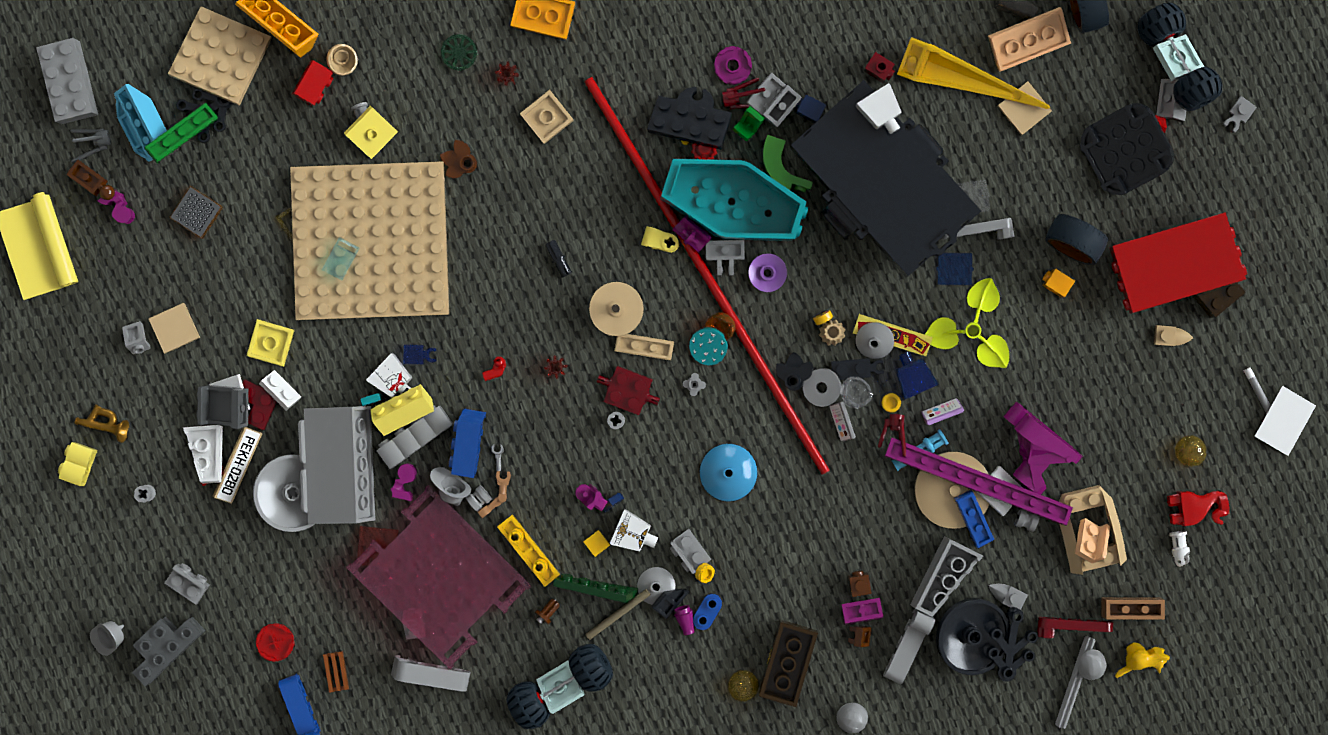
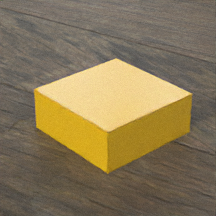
M599 530L583 541L595 557L610 546Z

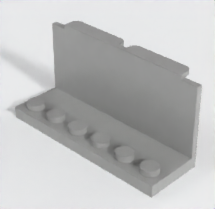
M371 406L304 409V420L299 421L298 432L299 458L303 464V469L300 472L301 509L303 513L308 512V524L362 523L375 520Z

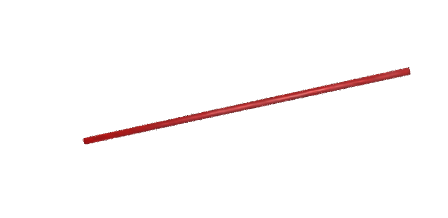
M593 77L585 81L586 86L672 228H674L680 221L671 206L660 199L662 191ZM676 233L821 475L825 474L830 469L700 254L689 244L685 245L683 243L684 239Z

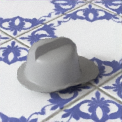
M438 467L431 471V481L439 489L440 498L444 502L459 506L463 498L471 493L470 485L458 475H452L451 471L446 468Z
M109 621L98 624L91 630V643L100 654L110 655L123 642L124 635L122 629L124 625L118 626L115 622Z

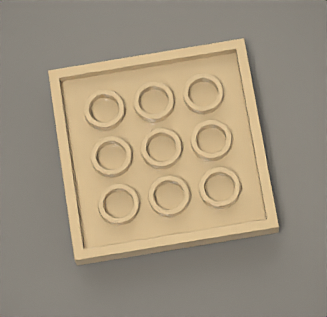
M200 7L168 75L240 106L268 48L271 36L204 7Z

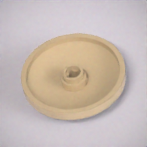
M961 452L938 454L941 457L988 474L985 467L968 454ZM920 470L915 481V498L924 516L941 527L952 529L966 527L954 498L970 489ZM973 491L984 514L989 503L976 491Z

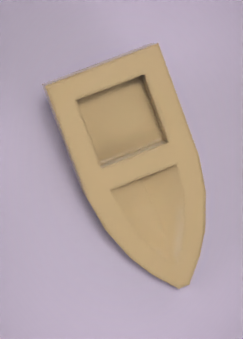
M1159 325L1155 327L1154 345L1177 346L1193 339L1188 332L1180 328Z

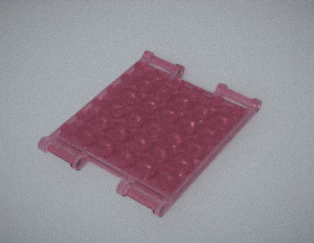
M427 485L424 488L425 491L407 509L404 508L401 511L411 521L407 528L385 550L373 539L369 543L370 546L346 568L451 670L455 666L454 663L471 645L474 646L478 642L467 630L493 604L503 613H506L509 610L508 607L526 589L529 590L532 586L448 503L444 502L437 492ZM432 496L434 500L415 518L412 514ZM377 551L380 555L360 573L357 569ZM518 580L521 584L502 603L498 598ZM462 635L467 639L449 658L444 656Z

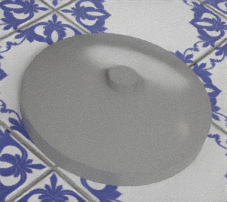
M284 455L271 460L260 470L253 486V501L258 514L270 526L282 531L296 532L314 525L308 524V512L303 513L301 509L300 472L303 469V464L300 462L299 455Z

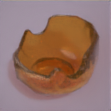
M715 313L705 323V327L716 328L722 332L726 340L731 338L735 332V322L727 313Z

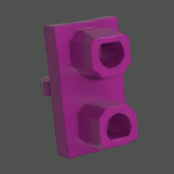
M686 215L673 228V231L684 239L683 243L685 245L689 244L697 252L711 240L708 232L701 229Z
M581 484L575 490L576 497L590 510L595 507L602 511L608 502L603 498L602 493L591 484L589 486Z

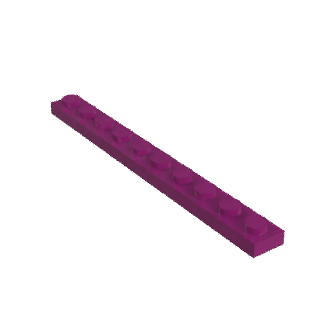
M895 438L890 439L885 453L887 458L1061 525L1067 526L1073 507L908 443H906V457H903L901 441Z

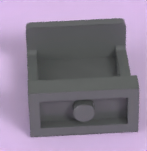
M216 385L198 387V410L196 414L198 425L231 426L234 429L248 427V388Z

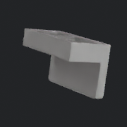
M1161 79L1157 116L1185 121L1186 110L1178 105L1173 94L1174 84L1179 79L1174 81Z

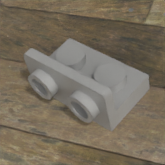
M689 528L670 542L672 545L670 550L676 557L678 555L683 560L681 565L687 573L691 571L694 574L699 565L708 563L711 560Z
M183 563L181 565H174L173 571L165 581V584L194 604H198L210 586L206 583L207 579L200 574L196 576L190 572L192 569Z

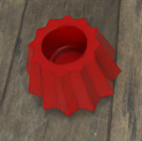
M692 144L693 149L691 153L694 154V159L714 160V155L717 154L715 148Z

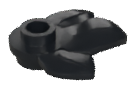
M796 352L789 356L786 364H776L777 376L784 380L785 386L792 391L799 390L803 386V382L809 379L813 372L812 362L803 363L802 358ZM794 377L797 379V383L795 385L792 383V379Z

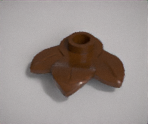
M455 140L454 150L440 154L444 164L449 167L446 171V176L450 178H459L464 173H472L477 167L476 158L471 155L470 147L463 141ZM465 161H471V166L465 167Z

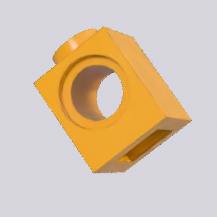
M1052 269V271L1048 270L1042 280L1045 282L1042 286L1059 297L1064 298L1075 280L1057 269Z

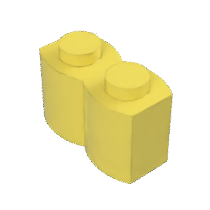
M76 442L68 445L64 452L66 456L65 462L61 463L58 469L59 479L78 486H85L97 450Z

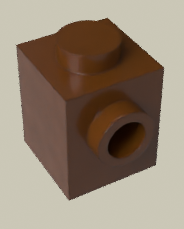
M861 570L852 572V575L848 576L852 597L872 594L867 573Z

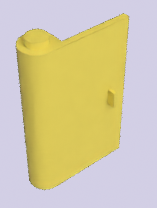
M44 192L34 194L33 199L30 200L31 202L0 211V232L23 300L78 283L50 196L45 195Z

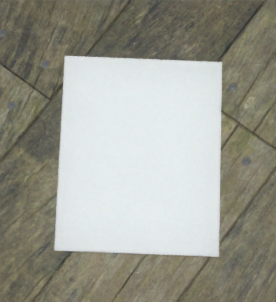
M1282 386L1255 437L1289 456L1316 405Z

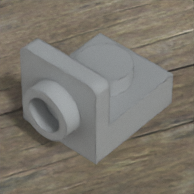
M140 321L122 327L125 347L132 354H140L150 349V344L145 338L144 326Z

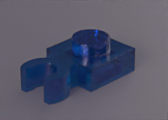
M404 345L403 364H424V359L429 362H436L437 359H432L429 355L430 352H436L437 349L429 348L424 351V345Z

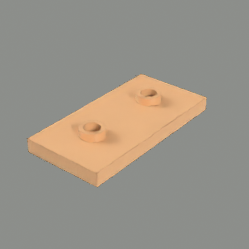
M1060 7L988 35L999 72L1071 44L1063 10Z

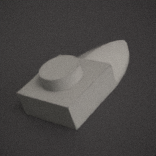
M1006 584L989 585L990 591L1001 603L1010 608L1017 607L1021 610L1028 596L1026 593Z

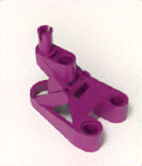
M1015 402L1004 415L1015 426L1014 429L1017 431L1020 447L1019 453L1023 459V462L1013 475L1028 487L1027 490L1041 495L1046 490L1041 474L1050 464L1070 462L1077 464L1083 457L1076 449L1018 402Z

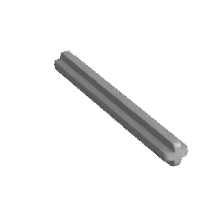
M1084 637L1055 723L1059 728L1065 729L1083 679L1078 672V663L1085 651L1093 649L1094 638Z

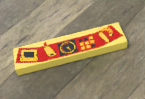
M859 314L853 330L854 334H857L859 329L867 323H882L892 331L895 347L927 356L932 337Z

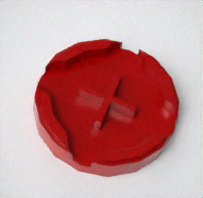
M279 623L268 624L263 627L256 638V646L260 656L272 662L288 657L293 651L295 643L290 629Z

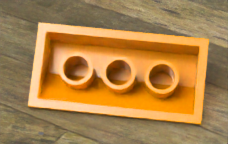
M238 0L235 4L300 58L313 48L319 34L278 0Z

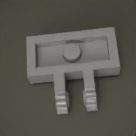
M744 240L709 241L706 244V260H717V275H722L723 273L722 260H729L728 273L729 275H734V260L745 259Z

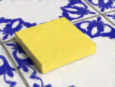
M257 319L247 356L284 367L294 330Z

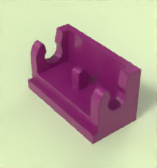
M880 598L842 604L841 607L844 625L883 618Z

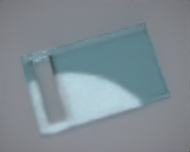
M339 237L322 270L342 281L360 248ZM339 241L355 248V253L339 246Z

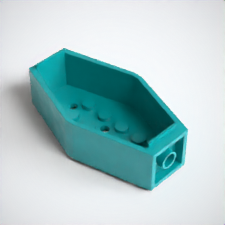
M673 159L660 197L662 201L684 216L686 215L715 237L726 240L792 241L800 236L802 230L800 221L806 217L808 211L805 200L751 163L742 160ZM694 186L699 188V192L696 194L691 191ZM728 199H735V204L729 205ZM766 210L772 212L770 217L765 216L764 212Z

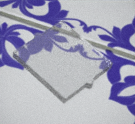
M986 179L957 183L978 206L981 212L991 211L989 203L990 194L988 193Z

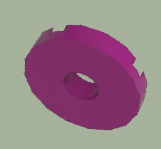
M735 46L726 47L715 58V74L725 84H740L751 73V57L741 48ZM731 60H735L739 65L735 71H731L727 67L728 62Z

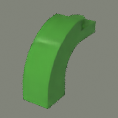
M767 135L763 148V164L767 175L789 190L793 185L797 191L803 193L806 190L810 191L812 181L793 176L783 167L781 155L786 141Z

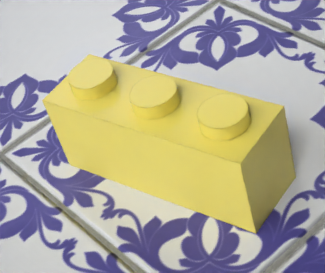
M420 384L370 410L372 422L382 435L385 436L433 412L434 407L432 398Z

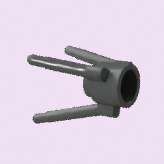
M104 128L97 130H70L71 133L92 134L89 137L72 139L73 143L93 140L94 145L99 146L72 159V163L101 150L108 149L107 145H111L110 133L108 130H104Z

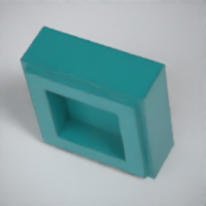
M376 393L361 398L362 406L382 401V394Z

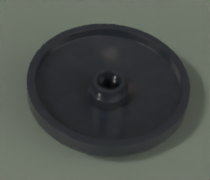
M969 598L954 604L943 615L937 628L936 645L942 660L953 670L965 675H978L993 669L996 663L987 656V648L990 646L996 647L1002 659L1005 653L998 643L989 636V631L991 628L997 627L1002 631V637L1008 642L1010 624L1006 615L997 605L981 598ZM998 631L994 632V637L998 635ZM992 650L990 655H993L995 650Z

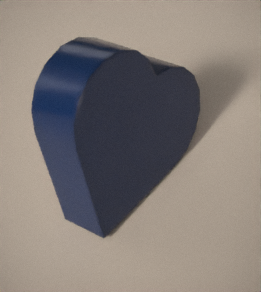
M617 493L609 498L603 512H608L624 500L623 495Z

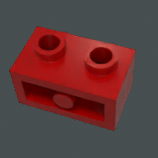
M311 60L294 88L292 95L311 106L316 103L319 104L324 96L322 93L325 87L328 88L333 80V77H331L333 72L316 61Z

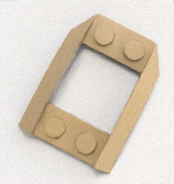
M1100 485L1062 494L1059 502L1073 507L1071 513L1104 505L1113 543L1107 546L1106 558L1090 563L1075 554L1077 542L1070 518L1067 526L1059 524L1069 561L1070 573L1083 575L1084 571L1117 563L1121 566L1127 560L1112 497Z

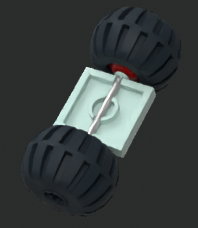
M1164 3L1149 10L1139 19L1138 33L1147 45L1154 47L1153 49L1170 80L1179 79L1173 87L1175 101L1184 110L1194 111L1211 103L1221 95L1222 81L1215 70L1204 67L1187 35L1178 37L1186 28L1184 12L1174 3Z
M585 644L579 646L572 652L569 661L564 662L536 679L538 685L534 682L516 684L509 691L506 698L510 714L522 728H538L547 721L550 713L554 714L584 696L583 689L588 692L604 689L613 677L612 667L606 655L597 645Z

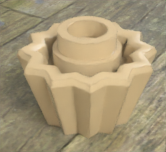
M829 320L819 328V336L822 338V342H826L827 345L833 344L836 346L837 343H842V338L845 337L844 332L846 329L837 320Z

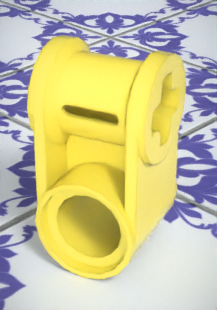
M646 226L641 245L672 253L678 249L679 241L673 234ZM671 238L673 239L675 245H671V247L668 248V245L665 242L669 241Z

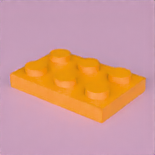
M516 0L510 26L567 40L576 3L571 0Z

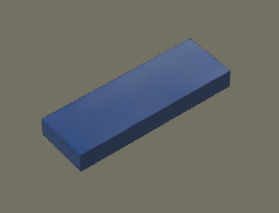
M969 490L955 497L954 500L975 547L978 549L993 541V535L973 491Z

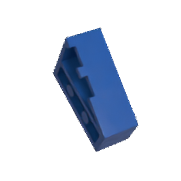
M463 409L458 421L455 420L453 432H456V438L452 439L451 450H454V455L450 456L449 460L452 475L474 478L477 472L480 442L483 435L482 426L486 412Z

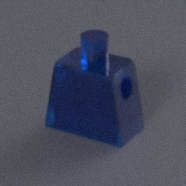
M910 351L899 355L903 366L897 368L896 373L903 399L910 398L939 385L922 358L914 361Z

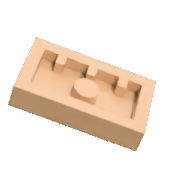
M1086 518L1080 520L1075 554L1090 563L1105 559L1110 536V525L1098 526Z

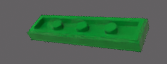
M204 103L145 146L144 149L156 163H159L215 122L218 117L207 103Z

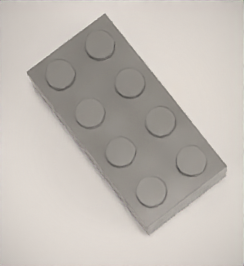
M70 38L36 47L55 122L66 124L98 115L80 41Z

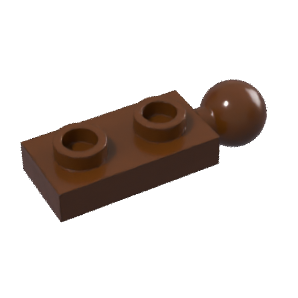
M77 160L66 174L95 196L100 194V197L104 200H111L115 196L114 188L106 185L108 181L80 160Z

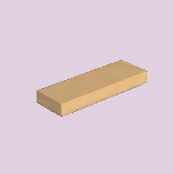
M625 334L617 336L614 351L671 360L674 341Z

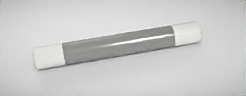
M1251 367L1243 371L1267 414L1271 405Z

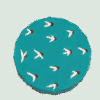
M705 327L696 331L690 340L689 348L691 355L696 361L704 365L719 363L723 360L728 349L725 336L716 328Z

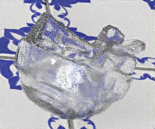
M850 377L843 381L841 397L844 404L848 407L859 409L867 405L872 399L873 392L863 379Z

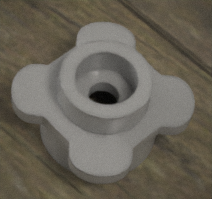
M693 373L690 379L683 382V386L690 391L691 396H696L699 390L706 387V383L699 379L697 373Z

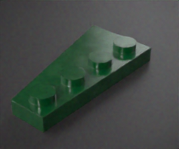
M561 574L554 579L553 584L555 587L623 603L628 602L638 594V588L593 581L588 578H574L570 574Z

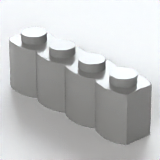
M433 405V412L411 422V426L406 430L404 427L394 433L396 437L389 441L387 438L379 444L380 448L377 452L389 469L394 468L454 425L441 406L436 407Z

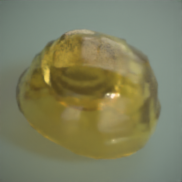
M1185 436L1176 444V457L1185 466H1198L1206 458V446L1196 436Z
M748 670L735 672L728 681V692L732 698L741 702L751 700L759 688L757 677Z

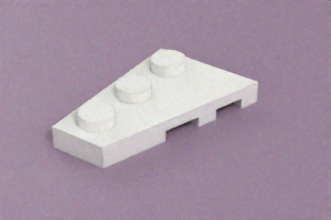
M221 425L184 427L183 429L188 438V445L193 454L200 482L202 484L221 482L223 427Z

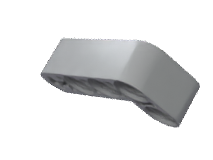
M917 609L913 610L912 619L908 620L904 629L905 633L900 637L896 646L897 650L895 654H892L883 674V677L900 685L903 683L925 635H929L935 623L933 617Z
M395 655L391 676L401 682L467 691L471 672L459 668L417 662L409 657L404 659L400 658V655Z

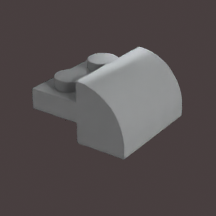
M770 73L757 88H765L766 90L752 94L746 103L765 117L768 123L778 127L802 97L773 73Z

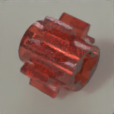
M509 61L504 66L499 64L500 70L495 71V74L500 75L497 81L501 82L503 80L505 86L508 85V82L515 84L514 78L519 77L518 73H514L517 66L514 65L511 68ZM505 70L510 71L511 76L509 78L504 76L503 72Z
M554 355V360L546 359L549 365L544 367V369H549L548 377L555 374V378L558 379V374L566 375L563 368H567L568 365H563L564 358L557 360L556 355ZM559 362L560 371L556 370L553 372L552 363L557 364Z

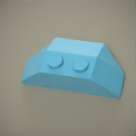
M125 84L114 93L117 118L134 152L146 158L149 162L153 159L144 147L167 130L151 98L131 85Z

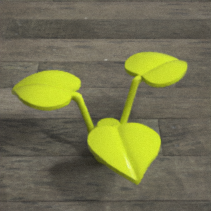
M983 279L972 286L967 295L968 305L972 308H977L974 322L968 323L965 330H956V324L953 320L942 317L931 324L925 335L932 337L931 345L940 349L955 347L959 342L958 333H966L972 339L978 337L984 342L977 349V357L982 364L1000 368L1008 366L1009 349L1006 341L998 335H991L987 340L980 335L981 327L978 324L980 310L984 312L993 311L1000 301V295L993 279Z

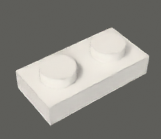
M275 370L259 383L286 411L301 398Z

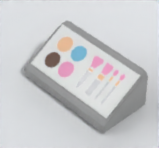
M841 401L830 405L829 407L840 440L854 439L856 436L844 402Z

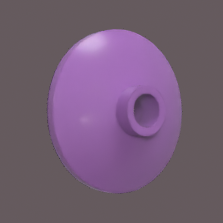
M762 254L756 257L749 267V279L752 285L763 292H772L779 289L787 277L785 263L774 254ZM767 269L771 271V276L769 277L764 275V271Z

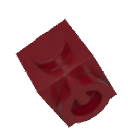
M875 52L865 67L864 72L883 83L885 79L889 81L895 71L892 68L895 64Z

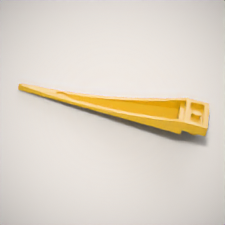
M912 37L897 75L917 82L985 94L1045 109L1050 108L1048 104L954 55Z

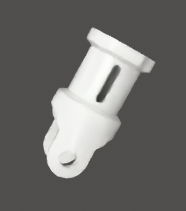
M1187 531L1169 533L1173 543L1172 554L1176 565L1179 567L1189 563L1190 549L1187 547L1185 536Z

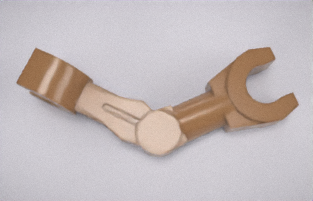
M497 471L496 479L499 485V495L489 505L478 511L482 518L489 514L492 509L506 501V490L511 477L510 472L507 471V477L501 479L500 471Z

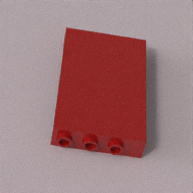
M1226 212L1110 247L1114 261L1111 265L1114 274H1118L1119 281H1117L1119 291L1123 292L1125 297L1123 300L1125 310H1129L1131 314L1246 280L1247 269L1241 263V250L1235 244L1234 238H1236L1233 227L1229 225Z

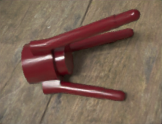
M759 78L729 88L726 92H722L724 106H730V110L748 109L750 105L736 104L739 103V97L764 92L766 89L760 88L738 93L737 90L759 81Z
M890 414L889 419H885L878 448H881L889 426L891 431H899L902 455L906 457L904 415Z

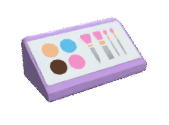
M956 398L924 410L922 415L925 423L931 425L960 414L964 409Z

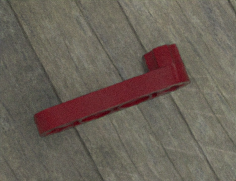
M1038 617L1037 634L1038 637L1054 638L1055 629L1113 632V622Z

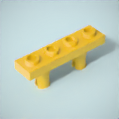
M513 514L497 526L544 586H547L560 575Z

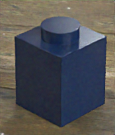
M805 95L804 99L801 98L795 106L798 109L796 114L816 123L822 115L826 104Z

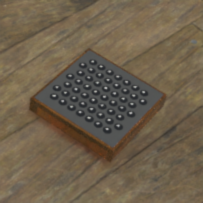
M190 186L169 218L203 239L220 214L223 206Z

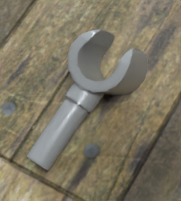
M493 445L492 452L495 454L496 471H501V454L504 452V448L501 445L500 452H495V445Z

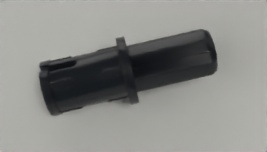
M552 240L546 243L545 246L553 259L552 263H555L561 278L571 274L572 271L564 258L566 256H563L557 242Z

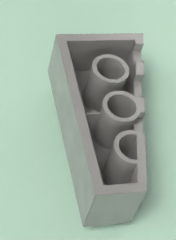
M944 536L910 605L933 617L952 591L956 590L960 585L962 579L982 559L983 555Z

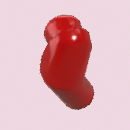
M500 356L496 357L492 369L482 372L485 381L502 376L506 367L505 359Z

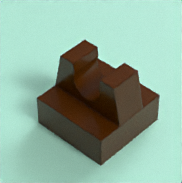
M850 627L849 631L855 632V638H848V642L857 647L869 646L871 627Z

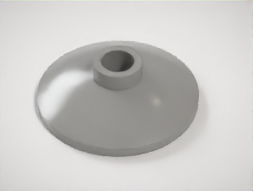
M867 323L857 332L856 346L860 353L868 358H883L891 352L894 346V336L892 331L882 323ZM877 341L878 344L874 346L871 344V342Z
M660 567L649 568L638 579V593L640 594L647 589L651 595L644 599V601L653 605L664 591L675 590V580L666 569ZM657 583L660 585V589L654 590L652 586Z

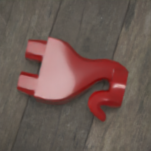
M1189 491L1176 492L1177 494L1167 496L1168 506H1178L1179 513L1169 515L1170 523L1174 525L1191 526L1199 523L1214 503L1218 505V508L1212 512L1211 516L1215 523L1223 525V521L1219 518L1229 514V501L1227 495L1223 492L1211 491L1199 496Z

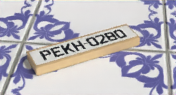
M248 427L242 428L223 471L221 482L218 483L213 494L214 498L232 504L262 436L261 432Z

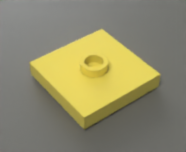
M369 106L344 134L372 159L398 131L372 106Z

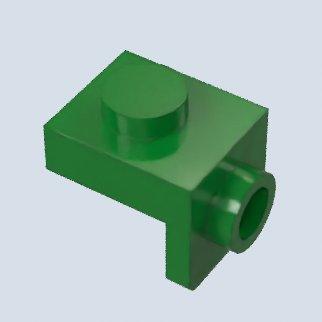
M750 106L745 111L740 122L734 126L733 131L745 141H748L758 131L765 117Z

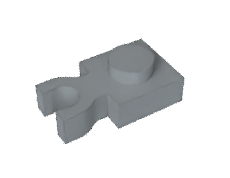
M1240 96L1229 111L1232 117L1225 120L1222 125L1226 127L1229 122H1233L1234 128L1231 131L1235 133L1239 129L1240 121L1246 123L1257 107Z

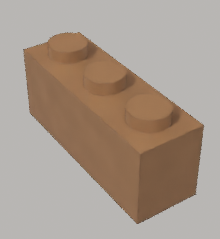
M1101 597V617L1105 619H1165V600L1159 597Z

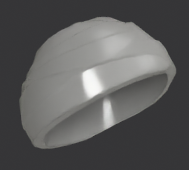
M1091 649L1085 651L1078 663L1080 676L1088 680L1102 677L1106 670L1105 657L1098 650Z
M847 703L837 712V723L847 733L860 732L868 722L866 709L858 703Z

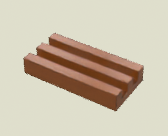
M343 651L324 654L323 658L329 693L348 690L349 685ZM336 656H339L344 686H340ZM329 657L332 659L336 687H333Z

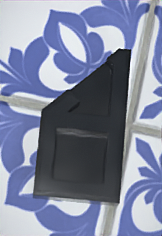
M686 588L664 591L651 607L667 619L689 591Z

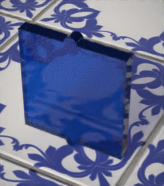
M943 253L941 256H938V267L936 268L938 271V285H972V271L974 270L972 267V253Z

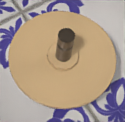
M611 282L603 285L594 293L590 301V316L594 325L603 333L612 336L625 335L639 325L643 316V302L639 293L630 285L622 282Z

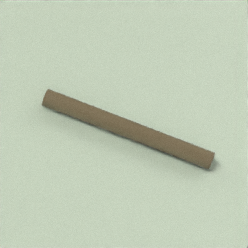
M647 589L642 591L587 632V638L591 640L650 596V592Z

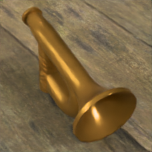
M96 404L87 419H80L79 417L75 419L76 425L79 424L84 427L113 433L117 437L118 442L122 443L127 438L129 422L123 420L120 424L116 425V414ZM98 415L109 418L108 423H101L95 420Z

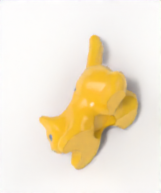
M1131 643L1126 648V666L1118 670L1115 677L1119 678L1132 670H1142L1147 667H1154L1158 673H1161V669L1167 660L1170 659V656L1164 654L1165 650L1163 648L1153 647L1145 650L1141 644Z

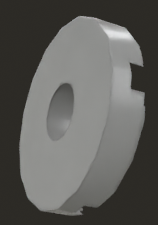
M819 368L813 370L811 377L803 382L804 396L815 406L824 407L831 405L841 394V382L836 373L830 369ZM820 382H824L827 385V391L824 393L817 389V385Z

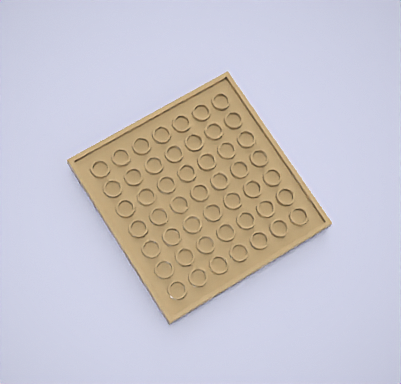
M444 162L290 167L296 320L449 315Z

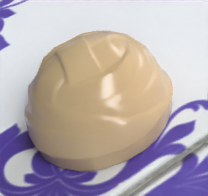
M345 44L333 46L326 58L329 69L339 76L351 74L355 70L358 61L356 52L352 47Z

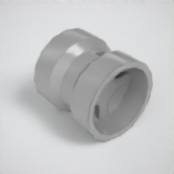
M481 485L476 488L473 494L470 493L465 497L477 512L482 509L483 504L489 503L492 500V497Z
M1019 509L1018 515L1020 517L1015 519L1014 525L1020 528L1026 527L1027 530L1034 532L1040 516Z

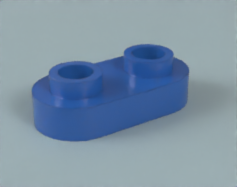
M708 594L704 597L693 617V623L696 628L706 630L711 626L722 606L721 598L718 595ZM711 600L716 602L714 607L709 606ZM705 617L706 623L701 624L699 619Z

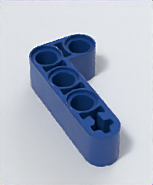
M295 674L280 680L279 688L297 735H320V728L317 721L313 718L312 714L314 713L310 702L306 700L305 696L307 695L299 675Z

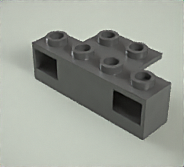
M166 616L158 620L133 644L134 648L146 660L132 673L144 686L151 684L206 630L193 617L187 619L179 628Z

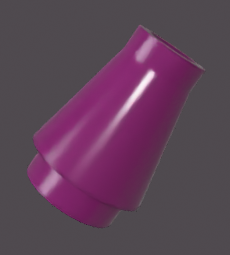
M689 605L677 607L674 616L683 634L690 635L694 633L693 610L690 609Z

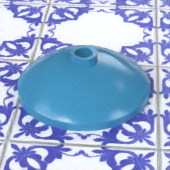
M722 444L711 449L703 458L700 466V479L705 490L714 498L722 501H735L746 496L754 487L757 479V466L752 455L746 449L735 444ZM728 469L732 471V476L730 477L725 475V471Z

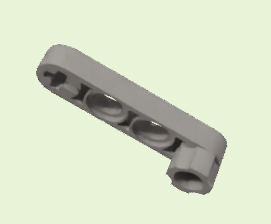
M1012 218L965 225L957 233V237L987 231H996L998 240L1015 237ZM945 234V235H944L941 239H939V240L947 239L949 236H948L947 234Z

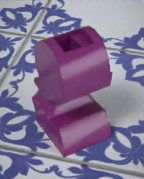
M115 190V196L111 200H104L102 198L97 200L99 203L111 206L114 202L116 203L112 212V216L116 221L123 224H130L134 221V211L126 207L128 203L124 198V194L119 193L117 190Z
M404 464L399 467L398 476L400 479H396L391 488L392 497L408 501L413 500L411 491L404 489L405 483L415 481L417 471L412 464Z

